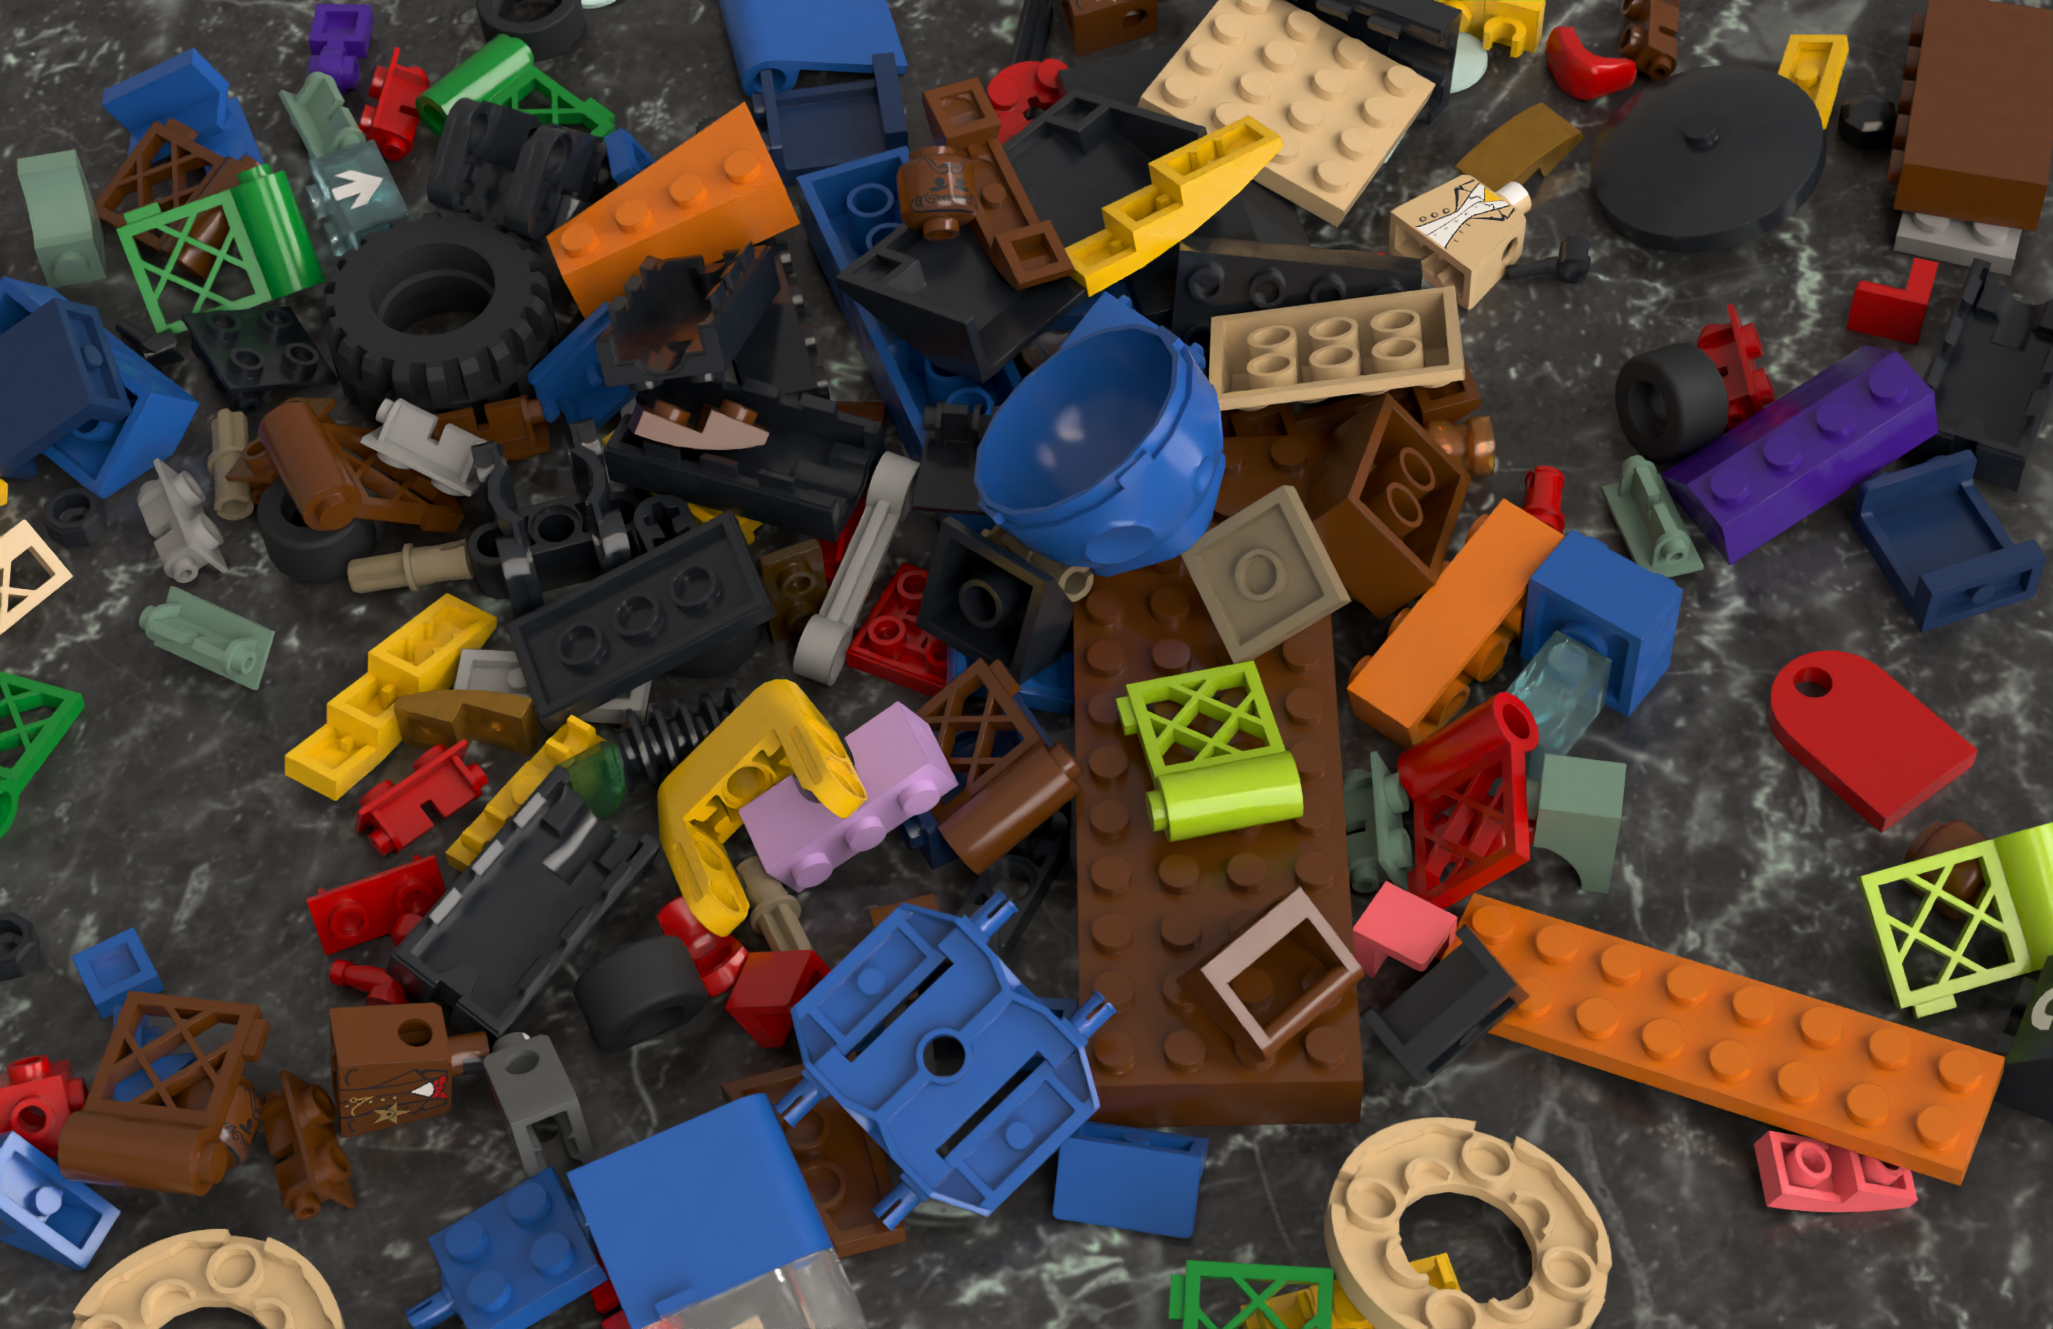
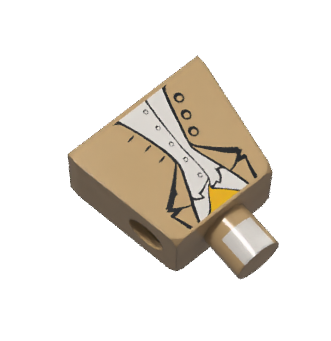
M1461 175L1391 211L1388 253L1393 256L1421 258L1423 278L1436 288L1455 285L1457 303L1469 311L1508 271L1507 265L1515 264L1519 260L1523 252L1526 225L1524 214L1531 209L1530 196L1524 187L1517 182L1511 181L1494 192L1473 176Z

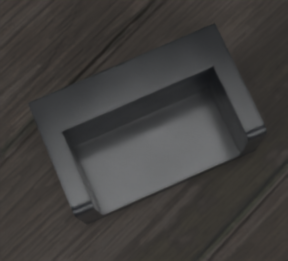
M1466 924L1455 932L1463 943L1387 1008L1380 1012L1369 1005L1360 1013L1361 1017L1406 1072L1424 1086L1530 997L1483 940Z

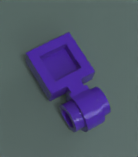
M316 5L308 40L311 51L308 72L309 74L322 72L330 75L335 80L337 88L342 95H346L347 89H357L359 85L360 70L358 58H367L374 26L371 5Z

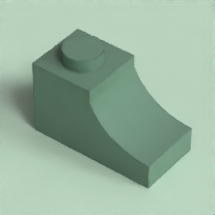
M76 149L17 159L18 177L29 212L34 237V248L48 287L56 288L107 279L103 228Z
M1545 754L1541 780L1528 779L1527 782L1528 819L1536 820L1533 847L1549 849L1566 859L1575 868L1580 877L1581 891L1608 894L1621 823L1627 764Z

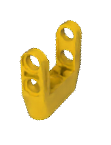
M775 679L755 689L665 778L658 790L659 840L689 910L697 920L711 932L721 937H727L746 918L750 906L723 845L744 824L738 810L794 773L803 789L812 791L827 809L842 819H848L868 799L867 793L836 731L799 686L787 679Z

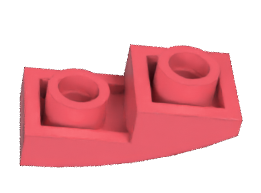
M1768 1131L1754 1143L1767 1207L1812 1212H1866L1906 1208L1918 1201L1911 1170L1813 1138L1775 1131Z

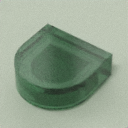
M601 741L558 764L571 774L572 778L568 787L583 797L587 807L598 818L606 817L619 808L625 797L627 786L616 742Z

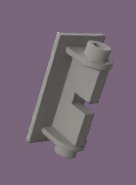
M386 398L376 414V420L384 425L362 437L360 443L376 450L377 457L390 466L399 469L412 468L432 478V485L444 493L470 497L481 489L471 446L488 441L449 423L445 426L438 442L432 439L431 436L439 417L401 398L396 402Z
M159 458L155 459L153 463L159 479L148 481L141 486L137 504L150 534L157 538L154 545L166 575L174 578L179 583H187L195 579L198 575V570L208 563L224 574L228 571V568L219 548L224 542L223 537L213 521L205 515L201 503L206 500L202 488L188 472L182 471L178 474Z

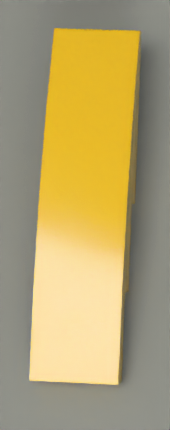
M1247 115L1148 163L1152 184L1101 208L1106 229L1065 248L1074 266L1073 274L1070 276L1086 288L1088 297H1091L1143 268L1193 233L1235 197L1282 149L1281 136L1250 115Z
M446 593L368 652V672L327 703V723L285 755V775L337 801L379 765L403 740L393 708L398 697L420 692L449 690L456 680L462 649L480 650L496 629L497 617Z

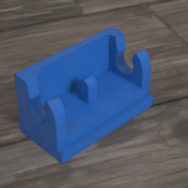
M607 301L599 306L527 375L529 383L534 385L537 398L541 400L544 417L549 423H552L559 417L560 409L566 417V425L568 422L592 417L598 431L639 392L629 390L628 385L606 387L595 343L611 323L607 308L610 303Z

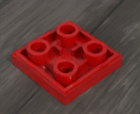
M902 562L846 650V662L849 667L934 697L946 687L947 644L915 625L929 571Z

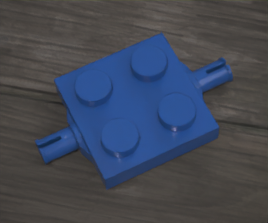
M548 1167L429 1237L428 1241L441 1268L440 1283L442 1289L413 1307L405 1309V1314L408 1316L407 1319L413 1329H432L455 1314L464 1322L467 1329H526L609 1280L597 1255V1246L580 1205L569 1196L562 1180L553 1167Z

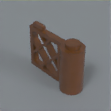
M170 117L165 125L154 121L95 201L94 205L100 221L116 230L127 225L124 213L158 202L163 213L239 186L236 174L262 164L246 154H243L239 161L230 156L224 158L194 142L198 134L192 128ZM163 144L171 145L172 161L151 169V161ZM207 165L212 167L199 185L187 189L188 172ZM172 179L173 194L152 202V186ZM138 192V207L120 214L113 213L126 195ZM222 205L200 212L189 236L221 250L230 230ZM188 217L172 222L169 227L182 232ZM153 229L133 236L135 241L168 260L178 241V238L166 232L158 238L154 236ZM233 239V242L227 252L228 254H230V252L236 245L235 239ZM185 242L176 265L194 278L206 283L217 256Z
M290 402L277 406L267 413L260 422L257 431L259 440L302 519L311 529L318 531L337 530L348 525L353 518L416 524L420 525L423 531L454 534L465 517L454 495L444 493L434 487L431 483L432 478L412 468L399 469L390 466L377 457L376 450L360 443L362 437L375 429L322 423L315 411L309 405L301 402ZM341 447L347 448L348 450L352 451L353 453L360 456L366 461L362 462L358 458L343 450ZM374 465L375 467L379 468L386 474L401 482L403 485L400 486L399 484L384 476L377 470L373 469L372 466ZM363 485L383 498L369 497ZM412 489L413 491L417 492L421 496L431 501L433 504L427 503L423 499L411 493L409 490Z
M981 657L915 712L917 716L929 724L932 731H940L937 742L952 772L969 773L965 790L947 805L940 798L939 802L930 809V812L939 823L937 825L945 840L963 862L977 875L984 873L1082 791L1076 778L1084 772L1077 760L1060 741H1057L1050 748L1013 699L1012 696L1022 688L1006 666L999 659L989 666ZM985 684L989 694L983 716H961L965 699ZM1002 709L1004 710L1006 715H1001ZM1018 730L1024 738L1020 744L1004 757H990L996 731ZM957 731H979L973 758H950Z
M129 991L83 1110L74 1111L63 1126L58 1146V1165L62 1177L68 1181L191 1196L206 1195L213 1184H218L222 1180L226 1171L228 1151L226 1144L220 1141L219 1136L247 1061L259 1062L271 1028L268 1020L262 1019L263 1014L258 1005ZM143 1015L170 1017L176 1025L174 1029L142 1048H139L134 1040ZM218 1023L236 1025L231 1041L206 1056L194 1040V1037ZM187 1043L197 1061L161 1082L150 1064ZM130 1048H131V1050H132L133 1053L130 1054V1055H128V1053H129V1051H130ZM141 1069H144L154 1087L129 1102L111 1100L116 1084ZM220 1069V1072L217 1076L215 1071ZM208 1076L214 1088L206 1110L177 1108L171 1097ZM163 1102H164L165 1105H166V1106H158V1105H160V1104L163 1103Z

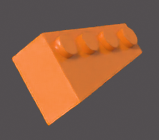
M744 101L547 235L546 238L560 273L586 320L605 301L611 303L617 295L626 297L624 285L632 275L642 277L639 266L648 255L663 260L702 254L705 265L723 259L722 253L724 251L741 249L750 241H752V245H755L799 225L800 221Z
M1504 498L1490 515H1481L1469 529L1465 545L1451 562L1448 560L1443 562L1436 585L1428 589L1412 609L1409 607L1403 609L1393 620L1388 630V639L1373 657L1366 655L1354 667L1347 687L1354 716L1405 750L1444 727L1466 705L1470 694L1468 685L1474 679L1479 682H1488L1503 667V660L1509 643L1515 637L1522 640L1529 579L1566 536Z

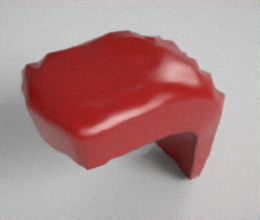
M1557 26L1553 28L1545 42V61L1547 62V67L1561 90L1573 98L1592 100L1630 88L1636 79L1637 70L1633 60L1606 58L1590 53L1579 40L1573 26Z
M683 895L669 901L656 916L663 935L681 938L691 955L709 996L717 997L721 993L729 992L735 987L749 952L731 934L727 937H721L707 929L689 910Z

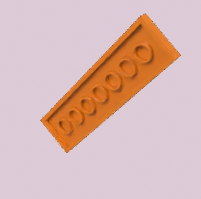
M1473 894L1456 931L1464 924L1468 925L1530 996L1487 1033L1961 1186L2001 1080L2005 1057L1486 896ZM1455 935V940L1450 947L1446 949L1441 961L1463 943L1457 935Z

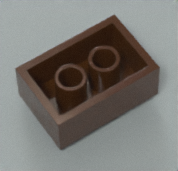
M1388 392L1334 429L1304 507L1346 591L1355 601L1364 604L1380 621L1436 585L1471 476Z

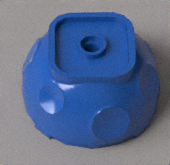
M1138 323L1100 329L1061 348L1028 374L995 412L977 448L974 483L978 489L980 500L977 505L1002 530L1028 550L1061 563L1064 566L1089 567L1093 575L1110 577L1177 557L1192 548L1206 532L1213 516L1225 470L1226 456L1222 452V422L1214 385L1210 384L1181 339L1162 325L1158 329Z

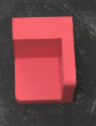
M1386 881L1353 927L1355 959L1361 965L1364 974L1372 978L1388 956L1417 971H1424L1434 957L1441 960L1446 949L1455 940L1457 916Z

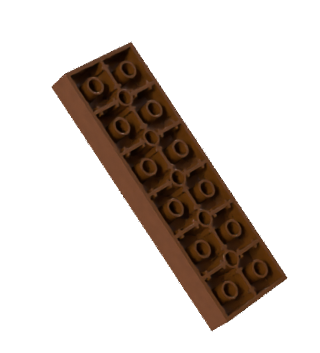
M1319 435L1223 437L1222 452L1226 456L1225 470L1213 516L1206 532L1282 485L1294 486L1305 506L1321 465ZM1181 555L1170 560L1110 577L1093 575L1094 580L1090 591L1082 599L1073 602L1075 606L1073 613L1075 759L1084 770L1076 778L1082 788V791L1076 795L1079 1008L1097 990L1105 997V1001L1086 1020H1090L1108 1001L1117 1010V1013L1113 1014L1087 1039L1089 1043L1084 1047L1100 1102V1108L1087 1121L1134 1128L1360 1123L1363 1070L1357 983L1266 1061L1261 1062L1192 1003L1176 982L1179 977L1271 901L1298 887L1303 889L1355 957L1331 614L1253 659L1285 750L1292 753L1296 763L1303 795V816L1169 843L1164 830L1152 831L1146 808L1145 792L1153 791L1155 788L1138 734H1124L1116 708V698L1126 697V684L1227 666L1234 663ZM1245 686L1219 690L1213 695L1212 699L1237 709L1248 694ZM1171 700L1146 704L1147 711L1170 721L1184 707ZM1198 713L1187 728L1212 738L1224 723ZM1238 730L1227 744L1240 751L1266 747L1263 739ZM1174 742L1162 758L1165 766L1193 761L1199 752ZM1287 934L1231 980L1228 985L1260 1027H1262L1329 969Z

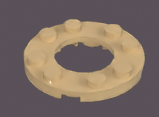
M1433 1117L1408 1120L1382 1129L1363 1141L1346 1159L1335 1180L1326 1204L1324 1215L1325 1245L1330 1264L1334 1269L1338 1282L1357 1310L1375 1329L1591 1328L1605 1302L1607 1274L1612 1267L1609 1239L1603 1221L1586 1192L1548 1154L1516 1136L1513 1144L1494 1136L1474 1131L1476 1121ZM1453 1192L1477 1197L1502 1210L1521 1229L1532 1252V1277L1527 1287L1508 1300L1498 1301L1496 1298H1493L1488 1303L1482 1304L1475 1302L1470 1296L1454 1289L1438 1290L1429 1285L1430 1279L1427 1274H1418L1409 1264L1400 1244L1402 1238L1399 1236V1219L1405 1208L1423 1196Z
M207 1229L174 1235L152 1243L126 1257L107 1271L81 1299L73 1311L76 1320L71 1328L160 1329L175 1316L201 1307H230L254 1317L264 1329H346L342 1314L330 1287L320 1272L306 1258L289 1246L270 1237H267L266 1242L253 1238L231 1236L228 1229Z

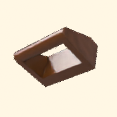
M1298 887L1271 901L1179 977L1176 982L1192 1003L1257 1060L1264 1062L1364 977V971L1303 889ZM1288 934L1329 970L1266 1024L1260 1027L1228 983Z

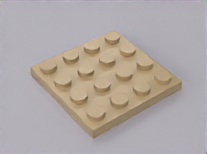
M1219 0L1143 93L1137 107L1206 127L1207 135L1250 115L1280 135L1283 144L1282 149L1252 180L1338 227L1427 103L1436 84L1418 75L1409 67L1400 65L1368 47L1362 41L1346 35L1319 20L1313 14L1303 11L1285 0Z

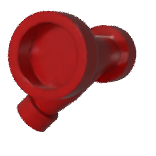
M401 914L397 917L391 931V939L396 948L423 917L414 914ZM337 959L333 963L330 970L331 984L344 988L351 986L369 993L366 998L368 1006L409 1004L405 998L408 990L386 974V969L370 965H355L352 961Z

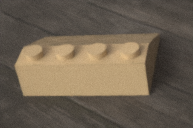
M1455 285L1211 317L1209 382L1214 385L1217 392L1220 411L1231 409L1255 411L1265 408L1270 404L1294 401L1317 403L1329 397L1357 393L1365 396L1383 394L1390 389L1412 386L1437 388L1445 386L1452 381L1466 379Z

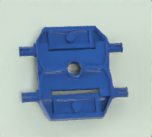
M999 889L970 918L966 915L960 918L902 902L790 1010L805 1067L801 1072L804 1077L773 1107L783 1116L803 1097V1100L784 1117L794 1128L823 1097L827 1100L832 1095L902 1168L904 1172L899 1176L902 1181L875 1207L871 1208L875 1215L881 1219L899 1200H902V1203L882 1221L891 1231L921 1201L925 1203L929 1198L989 1217L1100 1108V1102L1084 1047L1089 1043L1087 1039L1113 1014H1116L1117 1010L1108 1001L1090 1020H1086L1105 1001V997L1095 990L1094 994L1068 1019L1063 1017L1059 1020L1018 980L987 946L990 942L988 938L1014 913L1019 911L1009 900L997 913L988 918L1007 900L1006 896ZM950 960L953 965L851 1063L846 1059L943 964ZM936 1038H954L961 1043L965 1050L964 1065L959 1072L952 1076H935L925 1066V1049ZM1039 1052L1046 1060L942 1159L936 1151Z

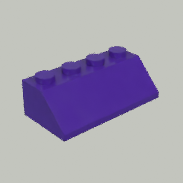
M1863 345L1732 428L1719 439L1707 444L1660 475L1668 492L1728 564L1731 565L1937 434L1938 424L1934 392L1897 351Z

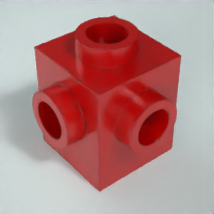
M48 1055L29 1056L7 1064V1073L0 1074V1134L14 1131L47 1157L58 1156L59 1139L63 1126L74 1111L83 1110L87 1100L89 1089L83 1076L73 1077L69 1059L49 1063Z

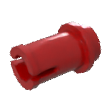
M1536 466L1534 469L1535 473L1529 470L1525 475L1524 503L1521 509L1562 534L1565 528V516L1560 510L1562 490L1565 486L1564 475L1560 470L1551 466Z

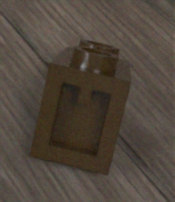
M810 539L774 551L758 559L760 574L778 616L763 623L773 644L793 637H801L810 618L814 614H819L827 596L823 553L817 539Z

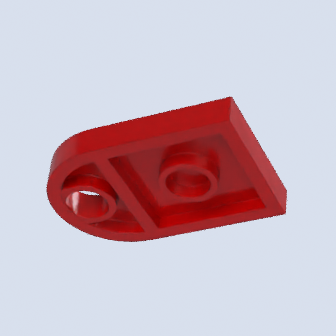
M1832 650L1811 652L1789 662L1782 668L1773 682L1767 714L1769 726L1777 741L1881 834L1974 765L1978 752L1974 746L1883 669L1861 656ZM1802 682H1813L1822 686L1828 694L1816 698L1808 697L1801 694L1795 688V685Z

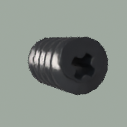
M733 687L725 688L721 708L716 706L709 693H700L697 713L691 712L683 698H675L672 716L669 719L665 717L657 703H651L648 707L645 724L640 723L631 708L624 709L621 728L615 729L627 791L632 792L635 790L638 771L644 772L653 787L660 786L663 766L668 765L673 771L742 703L736 690Z

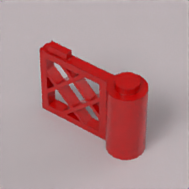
M1499 692L1408 748L1398 757L1397 773H1399L1400 781L1409 796V800L1414 803L1415 869L1408 872V892L1443 910L1530 860L1525 755L1537 747L1539 732L1532 713L1515 695L1508 692ZM1502 777V784L1489 807L1482 805L1481 803L1493 782ZM1458 803L1441 834L1437 836L1431 833V826L1437 822V815ZM1476 811L1481 813L1483 817L1464 849L1458 846ZM1503 824L1505 846L1483 858ZM1452 854L1459 855L1460 857L1448 879L1439 884V877Z

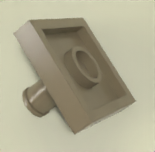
M1280 486L1204 533L1192 548L1180 554L1234 664L1252 661L1351 602L1294 486Z

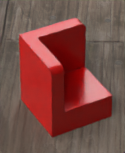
M1915 258L1906 290L1869 281L1858 282L1854 291L1846 329L1917 345L1939 263Z
M813 949L750 953L725 1009L761 1048L783 1047L793 1025L790 1010L832 970Z

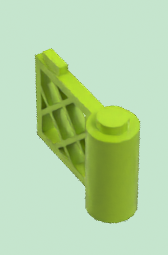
M1254 660L1126 684V697L1116 698V708L1124 734H1138L1155 788L1153 791L1145 792L1146 808L1152 831L1164 830L1169 843L1303 816V795L1296 763L1292 753L1285 750ZM1245 686L1248 694L1237 709L1212 699L1213 695L1219 690ZM1171 700L1184 706L1175 718L1170 721L1147 711L1146 704ZM1198 713L1224 723L1212 738L1187 728ZM1238 730L1263 739L1266 747L1240 751L1227 744ZM1174 742L1199 752L1193 761L1165 766L1162 758Z
M2053 822L1856 877L1896 1009L1911 1006L1914 1018L1956 1008L1957 1005L1953 995L1955 993L2041 970L2047 956L2053 955ZM1978 858L1986 886L1975 907L1945 892L1942 890V887L1956 863ZM1939 869L1932 884L1916 876L1917 874ZM1902 879L1926 893L1909 926L1886 914L1878 888L1879 885ZM1936 899L1969 916L1952 950L1919 932ZM1990 901L1992 903L1996 919L1985 914V911ZM1979 922L2002 935L2010 963L1985 969L1962 956ZM1891 928L1904 935L1898 947L1896 946ZM1913 941L1946 958V961L1934 984L1910 991L1902 962ZM1956 965L1971 972V974L1949 980Z

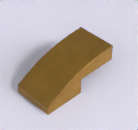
M1541 102L1514 116L1497 128L1462 158L1455 167L1459 176L1471 175L1494 192L1511 181L1517 182L1522 186L1535 172L1545 178L1584 137L1581 131Z
M468 689L437 690L398 697L393 706L404 744L424 750H430L439 744H444L448 750L462 739H465L468 742L466 752L472 741L475 740L531 756L541 738L532 698L514 694Z

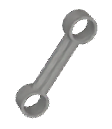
M886 451L881 457L870 482L866 498V508L819 614H814L810 618L801 635L793 662V672L795 674L828 686H832L838 678L846 660L845 652L852 641L853 627L899 522H904L912 510L921 462L890 451Z

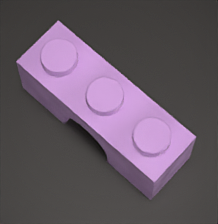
M899 701L845 737L854 758V769L868 796L867 801L848 819H842L832 813L817 799L812 791L803 789L798 779L793 775H789L738 810L766 873L798 893L805 888L816 886L824 882L832 874L833 869L857 853L877 846L884 840L888 832L913 815L922 814L932 809L939 802L941 796L959 785L929 724Z

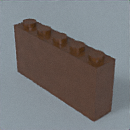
M1928 0L1925 14L1914 12L1908 40L1909 47L1897 109L1898 116L1891 146L1893 149L1886 178V184L1897 185L1893 209L2036 232L2048 187L2053 144V10L1989 0Z

